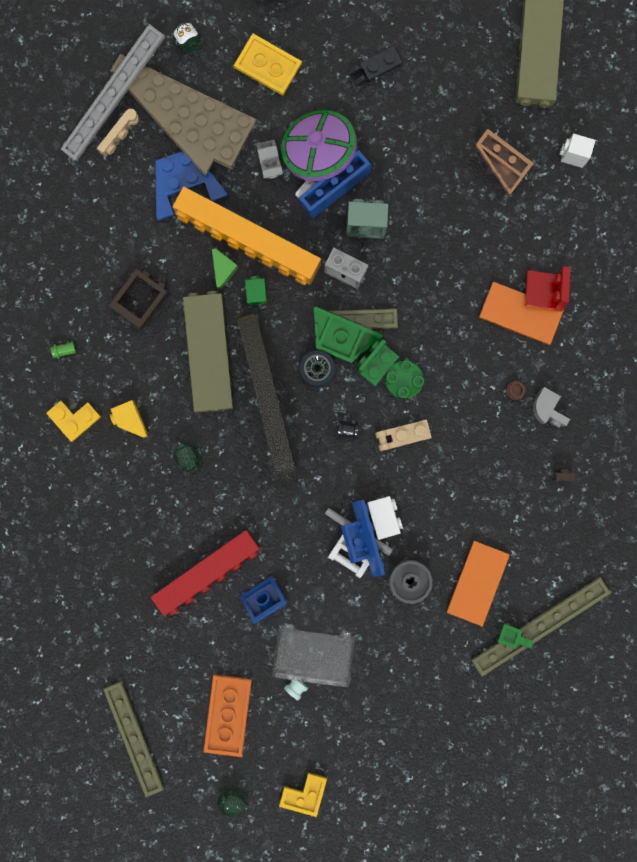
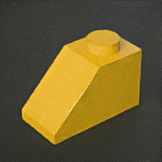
M131 400L111 409L112 414H110V418L114 425L117 424L119 428L141 437H149L135 401Z

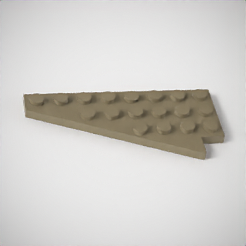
M119 55L111 69L113 74L126 56ZM147 66L143 68L128 89L130 94L205 176L213 162L232 169L256 124L255 118Z

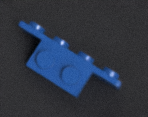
M364 500L352 502L357 521L341 526L351 563H356L368 559L373 577L385 575L384 563L379 555V545L375 540L374 528L368 516V507Z

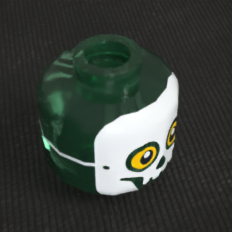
M181 23L176 26L173 39L183 52H193L199 47L201 35L193 24Z

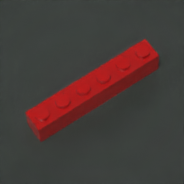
M245 530L154 594L151 599L163 616L167 614L172 616L180 610L178 608L179 605L185 603V605L196 599L194 597L196 593L200 591L203 594L211 588L209 584L216 580L219 583L226 578L227 575L225 573L230 569L234 572L243 566L241 563L243 560L248 558L250 561L257 556V550L260 547L248 530Z

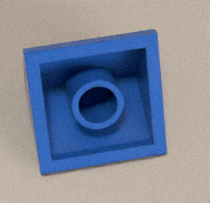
M272 576L239 596L254 624L288 602Z

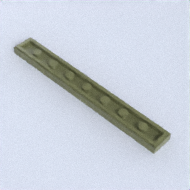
M601 577L596 578L520 627L519 630L523 631L521 637L534 641L533 643L537 642L611 594ZM497 642L472 658L471 661L480 675L484 676L527 647L518 644L517 649Z

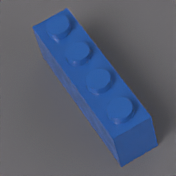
M358 150L355 152L350 164L341 173L332 178L317 182L298 197L302 207L313 219L372 173L371 164Z

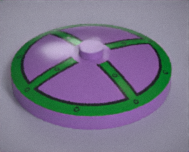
M329 110L313 111L295 120L285 132L281 144L282 158L287 168L295 176L308 181L326 180L338 175L350 164L356 152L357 137L352 124L343 115Z

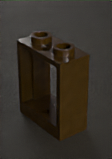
M136 269L109 306L136 327L143 330L169 293L166 291L167 287L163 283L152 281L150 279L152 276L145 270L140 272ZM138 278L160 292L141 319L119 304Z

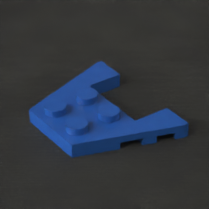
M183 151L156 160V217L158 221L174 216L168 197L180 193L183 186L190 190L205 184L212 202L228 197L227 193L210 171H208L206 176L203 175Z

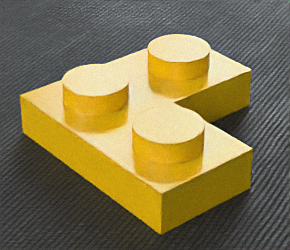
M60 401L46 413L71 442L76 440L101 418L90 403H86L73 414L63 401Z
M308 772L303 791L284 786L279 807L317 817L327 777Z

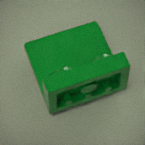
M384 339L381 342L377 340L369 351L371 353L370 356H364L357 365L359 367L357 373L373 386L378 384L399 358L396 353L385 345L386 341Z

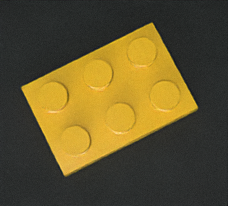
M252 34L235 62L234 68L283 96L302 65V61Z

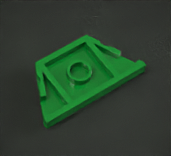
M316 305L314 306L316 348L352 363L362 352L369 349L378 339L380 340L383 336L380 332Z

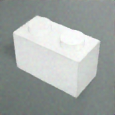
M573 133L570 139H566L565 144H562L559 154L562 155L561 162L583 168L591 158L596 140Z
M387 496L367 502L378 540L401 534L400 529L403 527L400 517L396 518L394 511L397 510L394 499Z

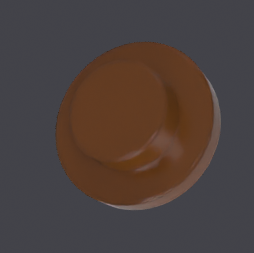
M513 381L506 388L508 397L513 400L521 399L526 392L524 384L520 381Z

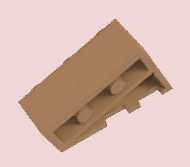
M489 129L486 130L475 146L508 196L512 194L534 164Z

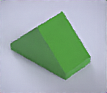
M212 249L216 286L218 290H221L237 271L238 266L217 249Z

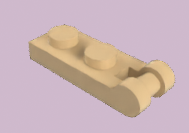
M128 109L97 147L99 153L105 158L108 154L111 155L115 151L119 140H123L127 136L130 126L136 125L139 122L138 115L134 109Z
M427 420L375 433L376 438L379 439L380 445L378 447L380 451L432 438ZM391 435L393 442L387 443L386 436Z

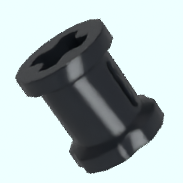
M339 421L337 438L345 436L353 437V439L357 440L358 423L348 424Z

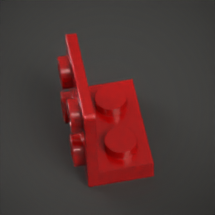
M563 266L560 272L556 274L528 270L525 306L563 311L569 303L571 267Z

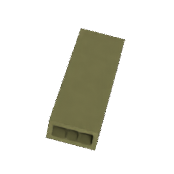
M523 0L515 103H520L522 106L536 104L539 107L548 108L553 106L556 101L564 0Z
M218 291L206 292L207 295L200 296L199 293L187 294L188 297H183L195 413L234 409L223 296L221 293L218 294Z

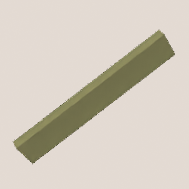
M120 681L103 688L145 797L163 791L164 786L123 682Z

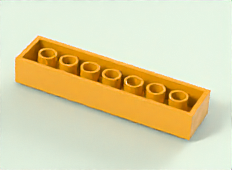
M184 186L173 205L175 215L178 216L177 219L186 224L188 221L191 222L197 230L210 232L211 237L214 239L227 241L228 246L231 248L244 250L245 255L253 259L255 257L261 259V263L270 268L272 265L279 269L278 272L287 277L289 274L296 278L295 281L302 285H306V283L311 285L321 266V258Z

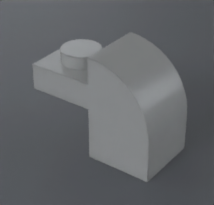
M275 140L257 143L263 178H276L282 175L283 172Z
M545 387L540 389L533 403V412L536 419L542 424H545L550 419L549 423L558 428L560 426H567L570 419L554 410L561 396Z

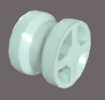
M293 676L291 683L286 685L284 689L293 698L299 700L302 692L307 691L308 687L300 679Z

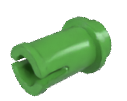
M73 341L62 345L54 344L53 347H50L53 358L57 357V359H60V356L76 353Z

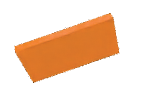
M492 282L479 318L551 345L563 311L525 306L524 293Z
M473 540L446 612L483 627L510 554Z
M213 675L204 753L242 757L252 679Z

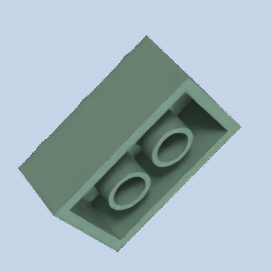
M354 199L353 202H349L346 237L384 239L387 229L388 204H384V201L381 200L365 203L362 199Z

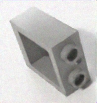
M333 247L325 263L324 273L359 289L367 273L368 264Z

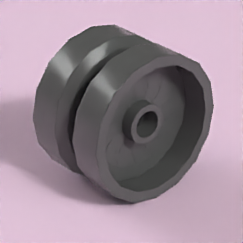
M403 560L392 568L388 583L391 592L398 600L404 603L415 604L423 601L429 595L433 580L430 571L425 565L416 560ZM411 577L413 578V583L409 585L406 579Z

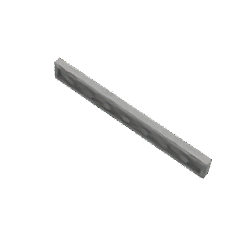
M150 24L147 26L61 147L63 152L75 161H78L165 39V35Z

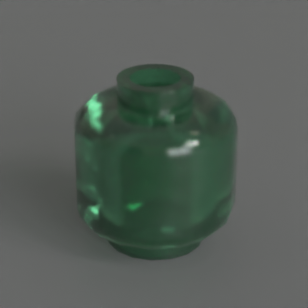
M185 442L176 447L177 451L174 453L173 458L180 470L190 472L200 466L199 463L202 457L195 445H187Z
M230 789L224 793L222 792L217 802L220 813L232 818H238L241 813L244 814L248 805L245 802L244 794Z

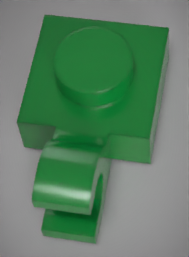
M504 624L497 642L517 649L518 644L532 648L534 641L521 637L522 630Z

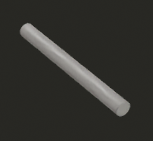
M330 508L325 512V515L341 525L352 523ZM375 538L379 545V550L389 556L393 549Z

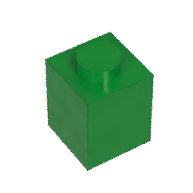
M261 276L249 277V280H245L248 306L267 304L265 279H261Z

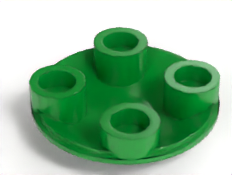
M408 360L393 364L386 374L388 390L394 396L401 399L414 397L420 392L424 384L420 368Z

